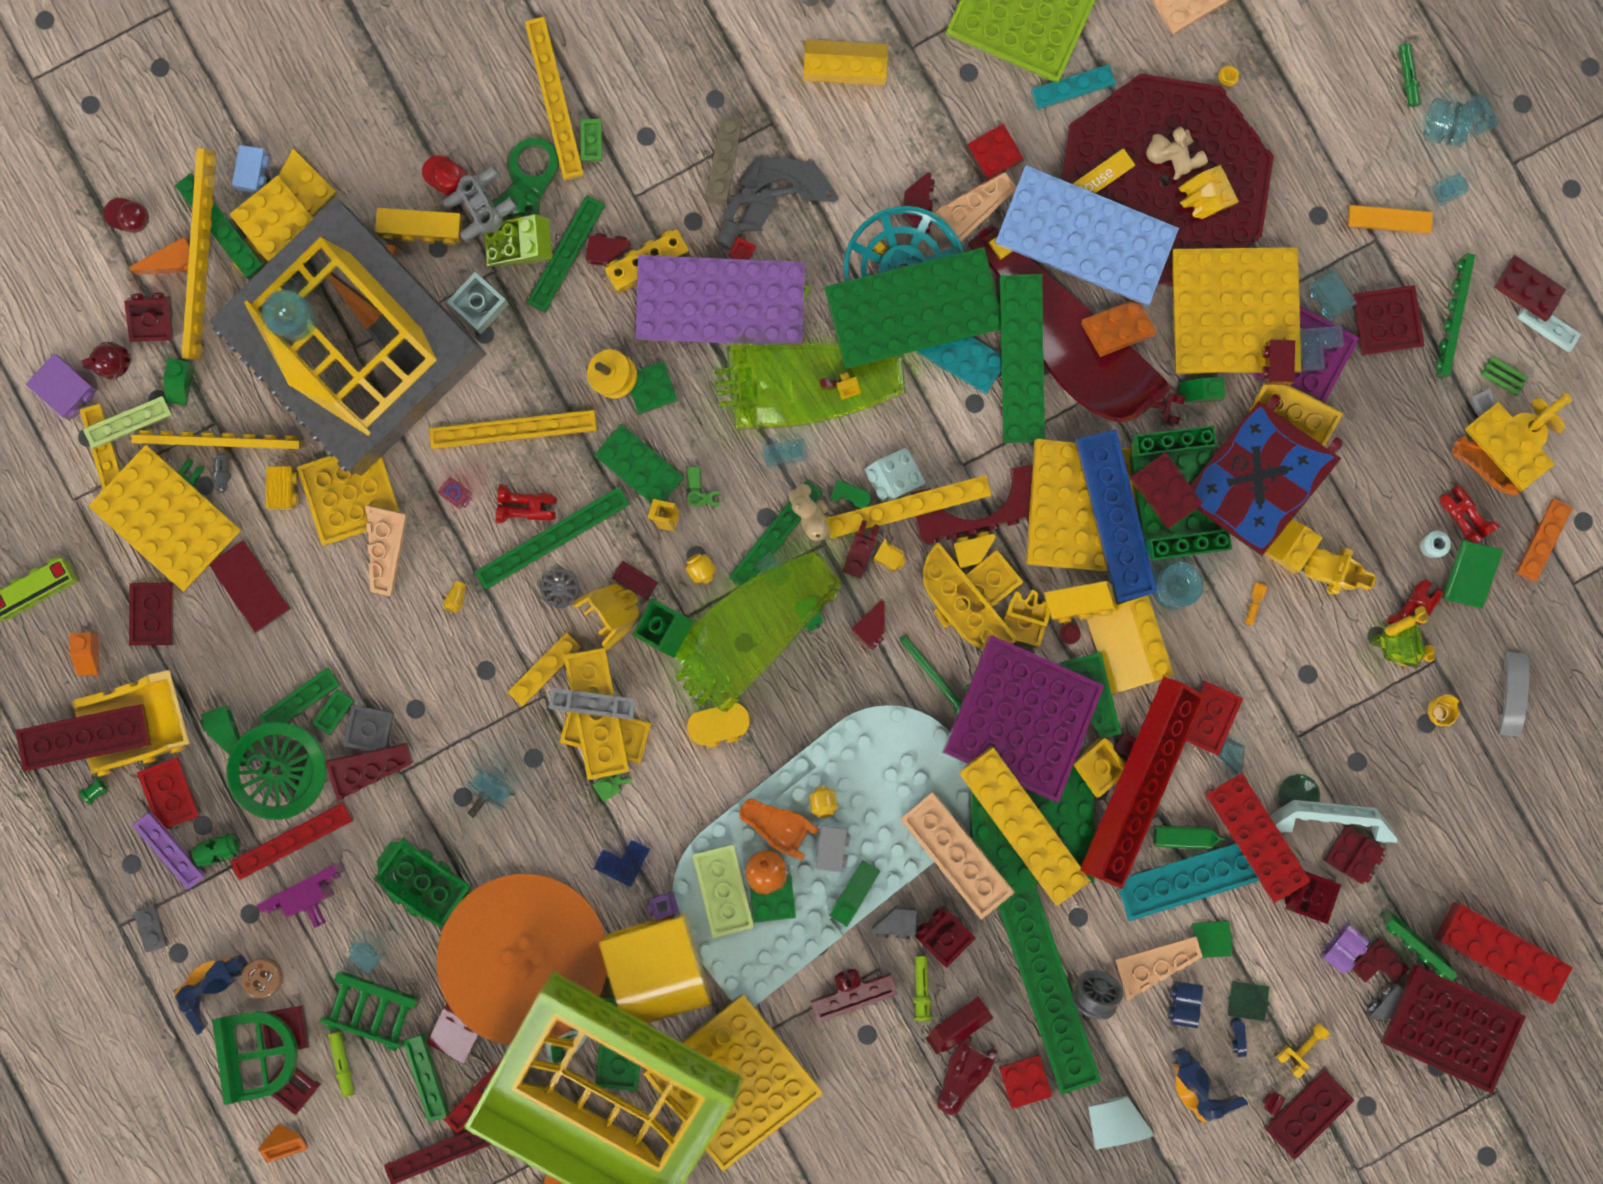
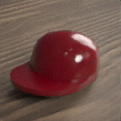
M115 198L109 201L104 208V219L112 228L128 233H137L146 228L149 223L147 209L136 201Z

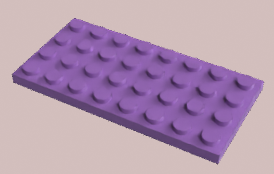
M638 255L636 340L802 346L805 262Z

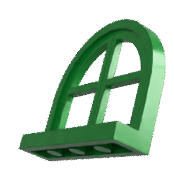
M256 1011L212 1019L223 1105L267 1097L279 1092L288 1084L296 1070L298 1046L292 1030L281 1018L268 1012ZM255 1023L259 1051L238 1054L235 1026ZM261 1023L273 1028L280 1035L284 1046L264 1050ZM285 1054V1063L281 1073L269 1084L265 1057ZM260 1058L264 1086L243 1090L240 1062Z

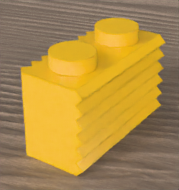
M291 466L266 467V509L295 510V505H298V493L295 492V484H298L299 475L298 472H295V468Z

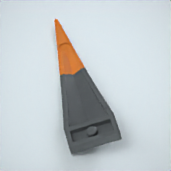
M329 274L327 278L382 351L399 334V331L383 314ZM404 339L388 355L406 375H409L425 359L407 339Z

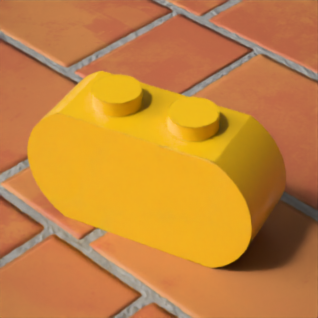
M734 702L693 713L688 720L687 731L695 743L707 745L708 749L719 746V741L727 739L728 743L739 741V736L744 735L749 728L750 717L742 705Z

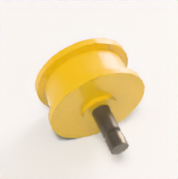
M607 349L597 353L591 359L587 368V380L596 392L610 399H619L629 394L634 388L637 381V368L629 357L617 350Z

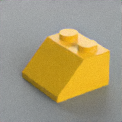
M1291 520L1265 552V555L1293 574L1299 573L1323 537L1307 526Z

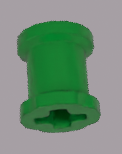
M95 778L91 785L79 790L81 797L89 805H92L94 800L102 794L109 792L105 783L100 778Z

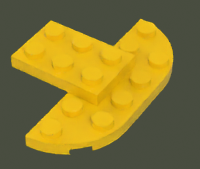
M938 542L928 554L923 569L924 587L934 605L966 642L975 647L984 649L989 635H993L1011 644L1017 642V637L999 617L993 607L1023 584V580L998 550L965 575Z

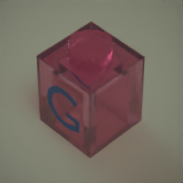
M451 476L437 492L459 510L469 505L472 500L471 495L473 494Z

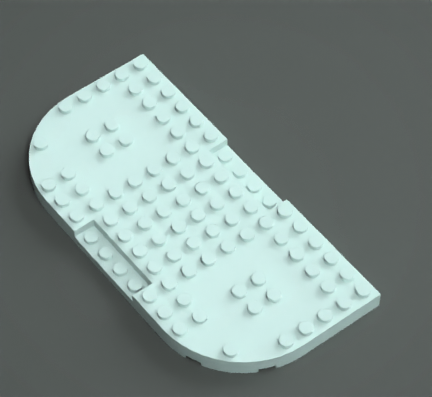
M875 706L854 712L832 726L707 826L687 847L678 864L673 882V892L680 912L678 914L684 911L687 912L701 963L732 1002L744 993L754 1007L841 938L844 933L934 863L933 859L900 820L929 794L934 792L968 835L970 834V788L958 773L967 763L942 753L950 731L940 722L920 711L902 706ZM827 786L828 789L836 792L838 810L834 812V816L820 819L811 812L809 796L815 791L816 787ZM748 799H755L765 805L793 811L805 817L820 830L821 825L846 828V833L850 834L849 846H845L844 855H848L847 867H842V872L816 869L820 830L817 835L808 831L798 851L805 855L803 861L779 852L765 838L758 834L752 826L739 818L742 805ZM734 844L753 920L750 885L747 883L745 876L746 863L753 854L759 851L769 850L779 854L786 863L788 875L792 876L796 918L754 923L753 920L754 928L713 938L692 855ZM864 860L878 869L880 873L848 927H845L831 918L829 912L861 861Z

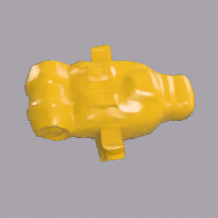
M1316 548L1304 566L1305 576L1329 584L1327 593L1331 595H1338L1341 589L1354 590L1362 588L1369 591L1376 582V575L1373 572L1366 571L1361 563L1352 559L1353 550L1350 548H1342L1339 555Z

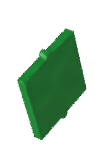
M1230 921L1192 923L1193 936L1197 937L1202 958L1232 956L1231 941L1233 937L1230 935Z

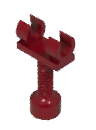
M1169 393L1166 402H1157L1152 408L1164 411L1162 421L1178 425L1180 417L1169 414L1172 402L1184 405L1186 397Z

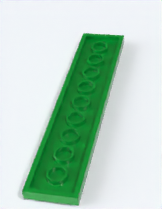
M1011 885L1015 893L1001 903L998 909L1060 1094L1063 1095L1101 1082L1078 1010L1072 1001V992L1036 885Z

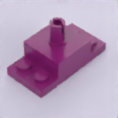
M342 862L334 864L256 906L260 913L267 911L268 914L282 908L287 918L306 911L313 927L316 928L327 922L318 905L319 902L334 895L328 882L341 877L340 872L344 871L345 868Z

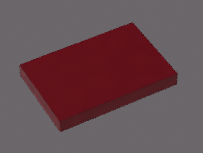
M130 583L129 646L173 645V583Z

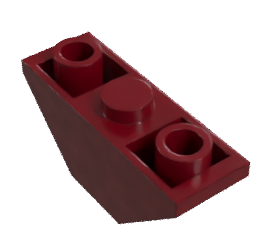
M927 172L905 190L903 206L918 207L932 212L933 200H929L930 192H934L935 180L931 179L930 172ZM902 214L907 223L916 229L923 218L912 214ZM930 221V223H929V225H928V227H927L925 233H926V232H927V233H930L931 221Z

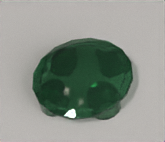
M1290 775L1279 788L1278 801L1282 807L1292 800L1319 802V786L1307 775Z

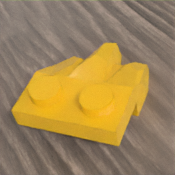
M1221 165L1194 176L1179 187L1181 192L1187 193V197L1180 204L1184 208L1193 206V217L1204 219L1239 202Z
M1033 589L1025 600L1022 599L1021 593L1016 591L1009 603L1003 621L1017 637L1018 642L1040 648L1050 617L1047 601L1037 604L1038 593Z

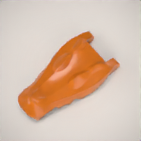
M1466 436L1455 442L1452 449L1454 457L1471 466L1496 490L1509 495H1519L1520 490L1512 484L1513 482L1476 442L1468 440Z
M755 799L746 800L739 812V818L752 826L774 849L803 861L805 855L798 851L808 831L817 835L820 830L805 817L793 811L765 805Z

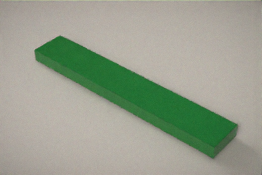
M586 195L554 252L552 259L549 261L530 295L527 304L546 314L603 212L605 204Z
M808 480L803 483L811 488L809 497L813 502H816L823 492ZM790 501L729 576L731 580L744 590L747 589L801 521V517L793 511Z

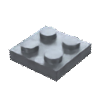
M352 705L343 746L365 751L387 747L394 713Z

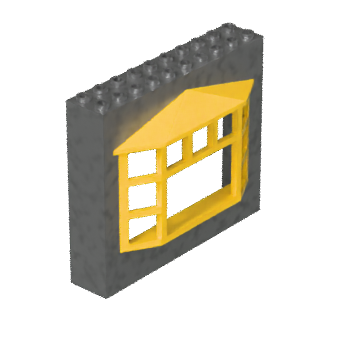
M336 197L210 320L214 326L212 330L219 337H224L228 341L226 345L233 352L237 351L242 356L240 360L247 367L251 366L255 370L254 375L261 382L265 381L269 385L267 389L275 397L279 396L283 400L281 404L289 412L293 411L297 415L295 419L303 427L307 426L311 430L309 433L311 437L317 442H322L325 445L324 451L329 456L337 458L339 460L338 466L343 471H348L352 475L355 473L362 476L487 355L479 344L386 248L354 212ZM322 248L330 257L331 262L316 277H313L304 264ZM336 267L341 269L399 331V334L360 372L348 362L297 307ZM299 270L308 281V284L291 300L281 287ZM276 292L286 305L268 322L259 311V308ZM291 311L308 328L292 346L275 330V326ZM313 335L330 351V355L315 370L297 353ZM404 339H407L425 357L409 375H406L388 357ZM336 359L353 376V379L338 394H335L319 377ZM381 361L402 379V382L386 397H383L365 379ZM358 384H361L379 401V404L364 419H360L342 402V399Z

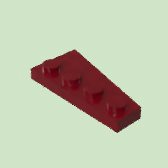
M402 743L330 759L325 764L338 802L344 799V797L354 794L362 788L372 785L380 779L411 765L413 760L408 743Z

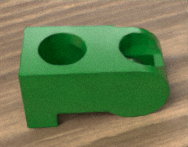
M837 480L830 501L838 504L839 499L852 503L856 509L868 507L871 500L869 493L865 490Z

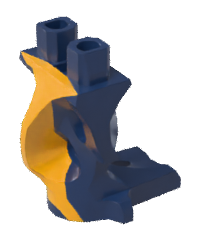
M242 954L234 958L231 956L203 963L189 974L184 984L174 989L180 1012L185 1014L197 1035L202 1033L208 1025L200 1009V995L220 993L241 976L240 970L248 964Z
M1184 1047L1172 1052L1176 1061L1172 1063V1066L1175 1070L1177 1093L1183 1104L1196 1114L1200 1123L1222 1118L1225 1114L1248 1105L1245 1098L1239 1097L1236 1094L1223 1100L1208 1099L1210 1081L1208 1074L1201 1067V1064L1194 1057L1190 1056L1189 1051L1185 1050Z

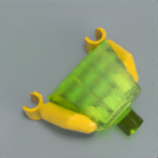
M1425 607L1416 608L1415 616L1413 617L1410 615L1398 622L1388 624L1382 635L1374 634L1372 636V646L1382 647L1386 660L1396 662L1404 667L1418 668L1423 659L1432 662L1435 659V648L1433 645L1423 646L1419 624H1415L1417 621L1419 623H1426L1428 621Z

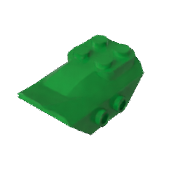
M404 837L399 842H390L377 860L378 873L374 880L390 895L389 899L398 905L402 903L406 906V911L414 917L419 916L442 928L452 911L468 895L471 885L451 872V867L443 861L437 862L434 860V855L427 849H419Z

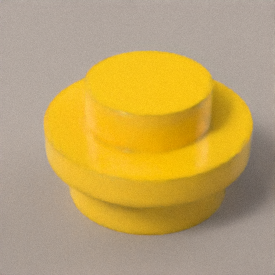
M1233 66L1223 67L1218 74L1219 82L1226 87L1235 85L1239 80L1238 70Z

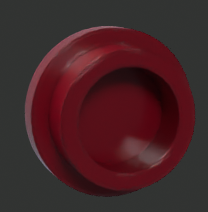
M1068 623L1060 629V638L1064 643L1074 644L1080 639L1081 631L1077 625Z

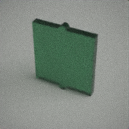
M1232 981L1231 993L1228 996V1016L1265 1021L1266 1009L1269 1006V986Z

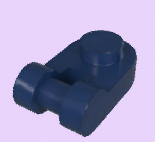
M1234 1017L1230 1021V1026L1235 1032V1040H1232V1052L1236 1053L1237 1057H1246L1245 1024L1240 1018Z

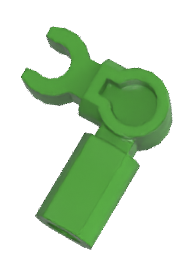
M687 468V489H690V493L687 496L688 505L691 507L705 506V504H709L712 507L720 506V503L712 501V496L720 495L719 491H712L710 494L699 492V489H702L701 468Z

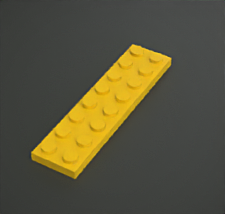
M993 747L987 749L958 771L1056 906L1091 882L1087 875L1080 871L1081 867Z

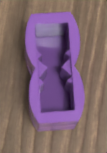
M1345 923L1333 940L1324 948L1320 956L1344 974L1346 971H1351L1355 966L1354 961L1358 955L1362 956L1368 950L1369 940L1351 925Z

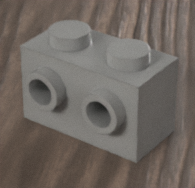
M821 825L816 869L842 872V867H847L848 855H844L845 846H849L850 834L846 833V828Z

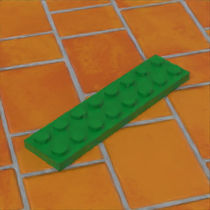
M1042 274L1000 275L1003 443L1034 442L1035 439L1045 440Z

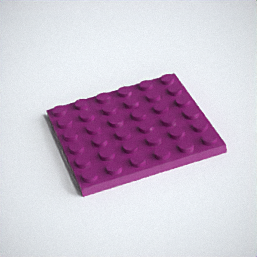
M989 635L942 753L969 764L987 749L993 747L1023 789L1059 803L1104 685L993 635Z

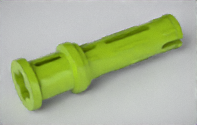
M914 956L916 996L913 999V1003H915L916 1016L913 1018L914 1021H931L933 1017L930 1016L932 998L928 992V956Z

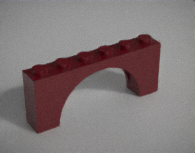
M1033 464L1013 468L1010 471L1011 489L1006 502L1001 509L986 518L977 520L961 519L951 515L944 509L915 516L921 543L926 542V545L936 544L939 542L938 539L945 537L947 541L959 538L958 534L967 533V536L978 534L979 529L987 528V531L999 529L1000 524L1007 523V526L1020 524L1019 520L1026 518L1029 522ZM931 488L911 492L909 495L929 491Z

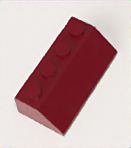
M883 599L849 632L866 651L869 648L874 650L884 640L882 635L885 633V601Z

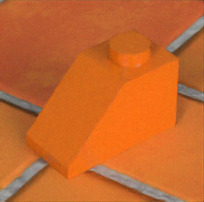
M69 633L70 657L77 676L99 675L98 633Z

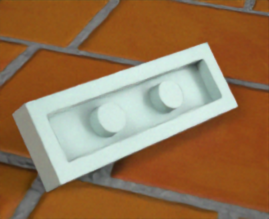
M1522 307L1517 316L1519 320L1568 353L1574 348L1581 335L1553 315L1545 322Z

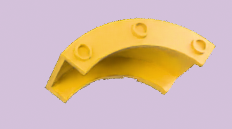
M170 670L150 674L138 680L137 683H129L117 687L109 695L101 692L72 701L76 717L144 704L151 745L88 758L87 761L91 775L98 774V777L111 774L110 770L140 761H143L144 764L156 761V756L168 752L173 754L184 751V746L190 744Z

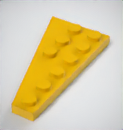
M292 148L278 176L310 215L314 217L338 193ZM246 237L244 241L261 263L265 265L268 261L251 240ZM233 262L232 264L240 271V269Z

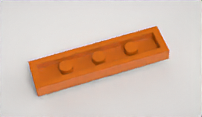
M1555 498L1551 499L1515 573L1532 582H1537L1573 509L1572 507Z

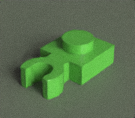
M616 774L614 778L612 775L606 776L594 783L593 787L602 801L605 802L622 791L619 787L620 784H627L632 778L623 780L621 774Z

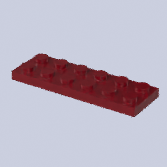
M144 704L15 730L23 772L151 745Z

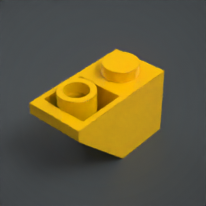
M987 531L976 534L977 538L969 540L968 536L956 539L957 543L952 546L958 567L963 569L979 565L996 538L995 534L989 535Z

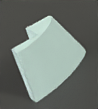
M1128 1096L1106 1099V1103L1088 1105L1095 1149L1128 1144L1154 1136L1152 1130Z

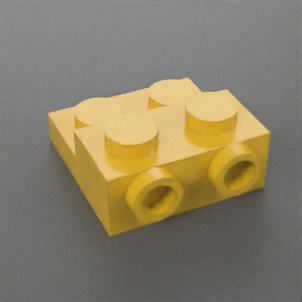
M1097 738L1073 764L1096 797H1101L1119 780L1125 765V761L1117 755L1113 749V744L1106 738Z

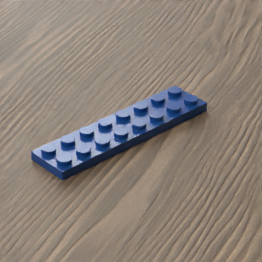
M1117 429L1075 439L1116 603L1157 593Z

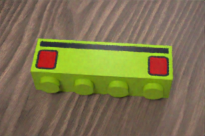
M52 558L47 562L48 565L30 570L28 576L12 580L10 582L11 585L6 588L0 587V621H7L77 583L79 580L68 559Z

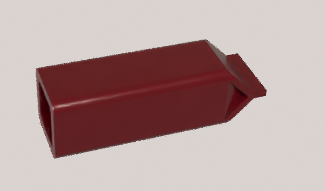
M978 996L935 1026L929 1036L926 1037V1040L937 1055L940 1052L950 1050L994 1018Z

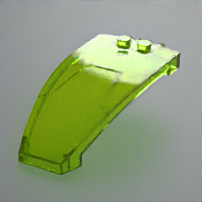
M730 345L727 347L728 368L714 370L716 375H729V381L716 382V387H730V389H721L716 392L719 396L731 395V401L719 402L718 408H732L735 430L784 428L828 421L874 407L906 393L902 355L844 369L839 345ZM848 372L850 379L857 378L861 394L841 400L838 388L821 390L820 380L826 378L841 380L840 374Z
M816 552L800 556L756 576L718 602L689 630L675 656L684 667L676 675V680L678 682L682 681L690 674L691 677L683 685L685 690H689V696L693 697L701 689L704 691L695 703L700 706L710 698L720 711L727 712L741 698L740 695L786 649L828 601L833 602L843 582Z

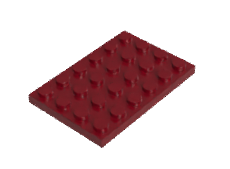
M1414 965L1381 1043L1493 1094L1526 1016L1448 979H1443L1441 976L1418 965Z

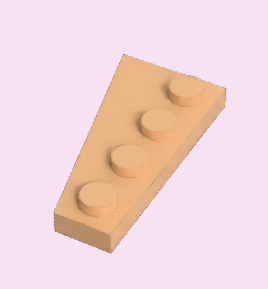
M1002 172L937 208L932 213L943 219L952 228L961 242L1015 191L1016 186L1008 175Z

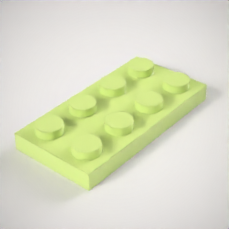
M734 844L693 854L712 937L716 938L754 928Z

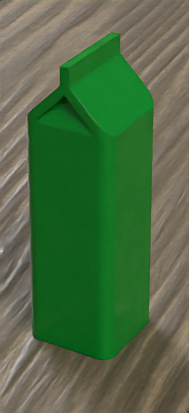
M1154 825L1153 846L1211 849L1220 840H1224V838L1219 837L1209 827Z

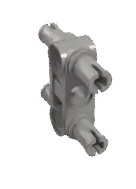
M493 165L479 175L462 177L456 191L442 200L449 211L465 201L474 218L472 224L459 232L467 243L481 233L486 234L488 231H497L503 222L502 220H504L503 217L518 208L511 197L496 207L485 189L486 185L500 176L498 170Z

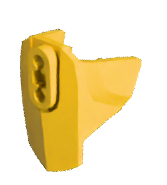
M618 584L597 588L572 602L575 609L586 602L590 604L584 612L585 616L591 611H596L599 614L605 627L598 634L607 635L610 633L601 643L609 652L630 632L640 615L639 606H636V603H638L636 594L630 589L625 590L624 587Z

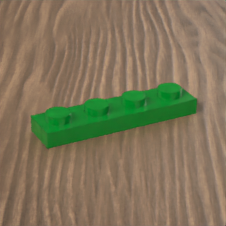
M326 668L258 717L263 724L271 722L288 723L341 684L330 668Z
M425 1034L403 1040L405 1052L428 1123L448 1117L450 1112Z

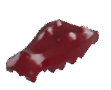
M972 1036L962 1040L952 1052L947 1064L943 1089L936 1101L938 1108L951 1116L957 1115L964 1102L984 1082L992 1069L997 1050L993 1048L990 1049L988 1055H985L969 1046Z

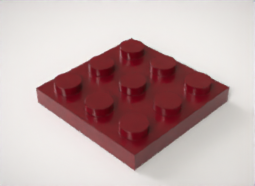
M1415 285L1355 293L1352 295L1361 356L1422 348L1425 346Z

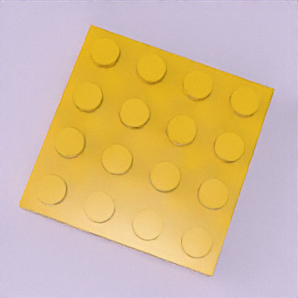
M328 456L297 466L322 546L366 533V523H368L366 505L400 512L383 456L362 476L355 473L352 475L348 471H343L337 464L339 460L334 456Z

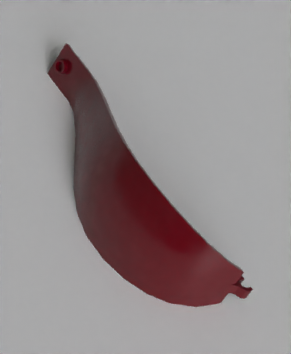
M991 224L987 228H983L968 243V247L971 250L985 248L988 264L999 279L1000 275L1042 274L1044 365L1057 383L1079 404L1100 417L1123 423L1136 419L1157 402H1161L1167 397L1166 394L1173 388L1171 384L1131 346L1102 357L1099 356L1081 324L1082 319L1095 314L1033 260L1014 251L1000 260L989 245V242L996 238L999 233L995 226Z

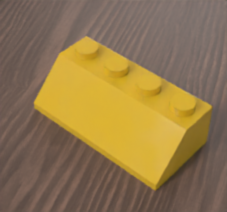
M806 39L803 81L886 85L888 44Z

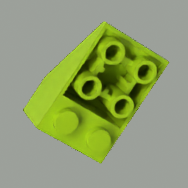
M534 214L503 221L497 231L484 233L487 267L537 263L552 259L549 218Z

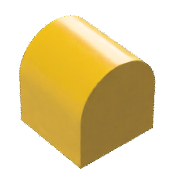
M686 911L678 914L676 919L675 915L654 919L608 933L600 940L599 945L618 1008L649 1024L712 1004L705 969L700 960Z

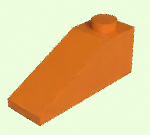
M183 237L131 265L129 268L137 275L188 272L190 241Z

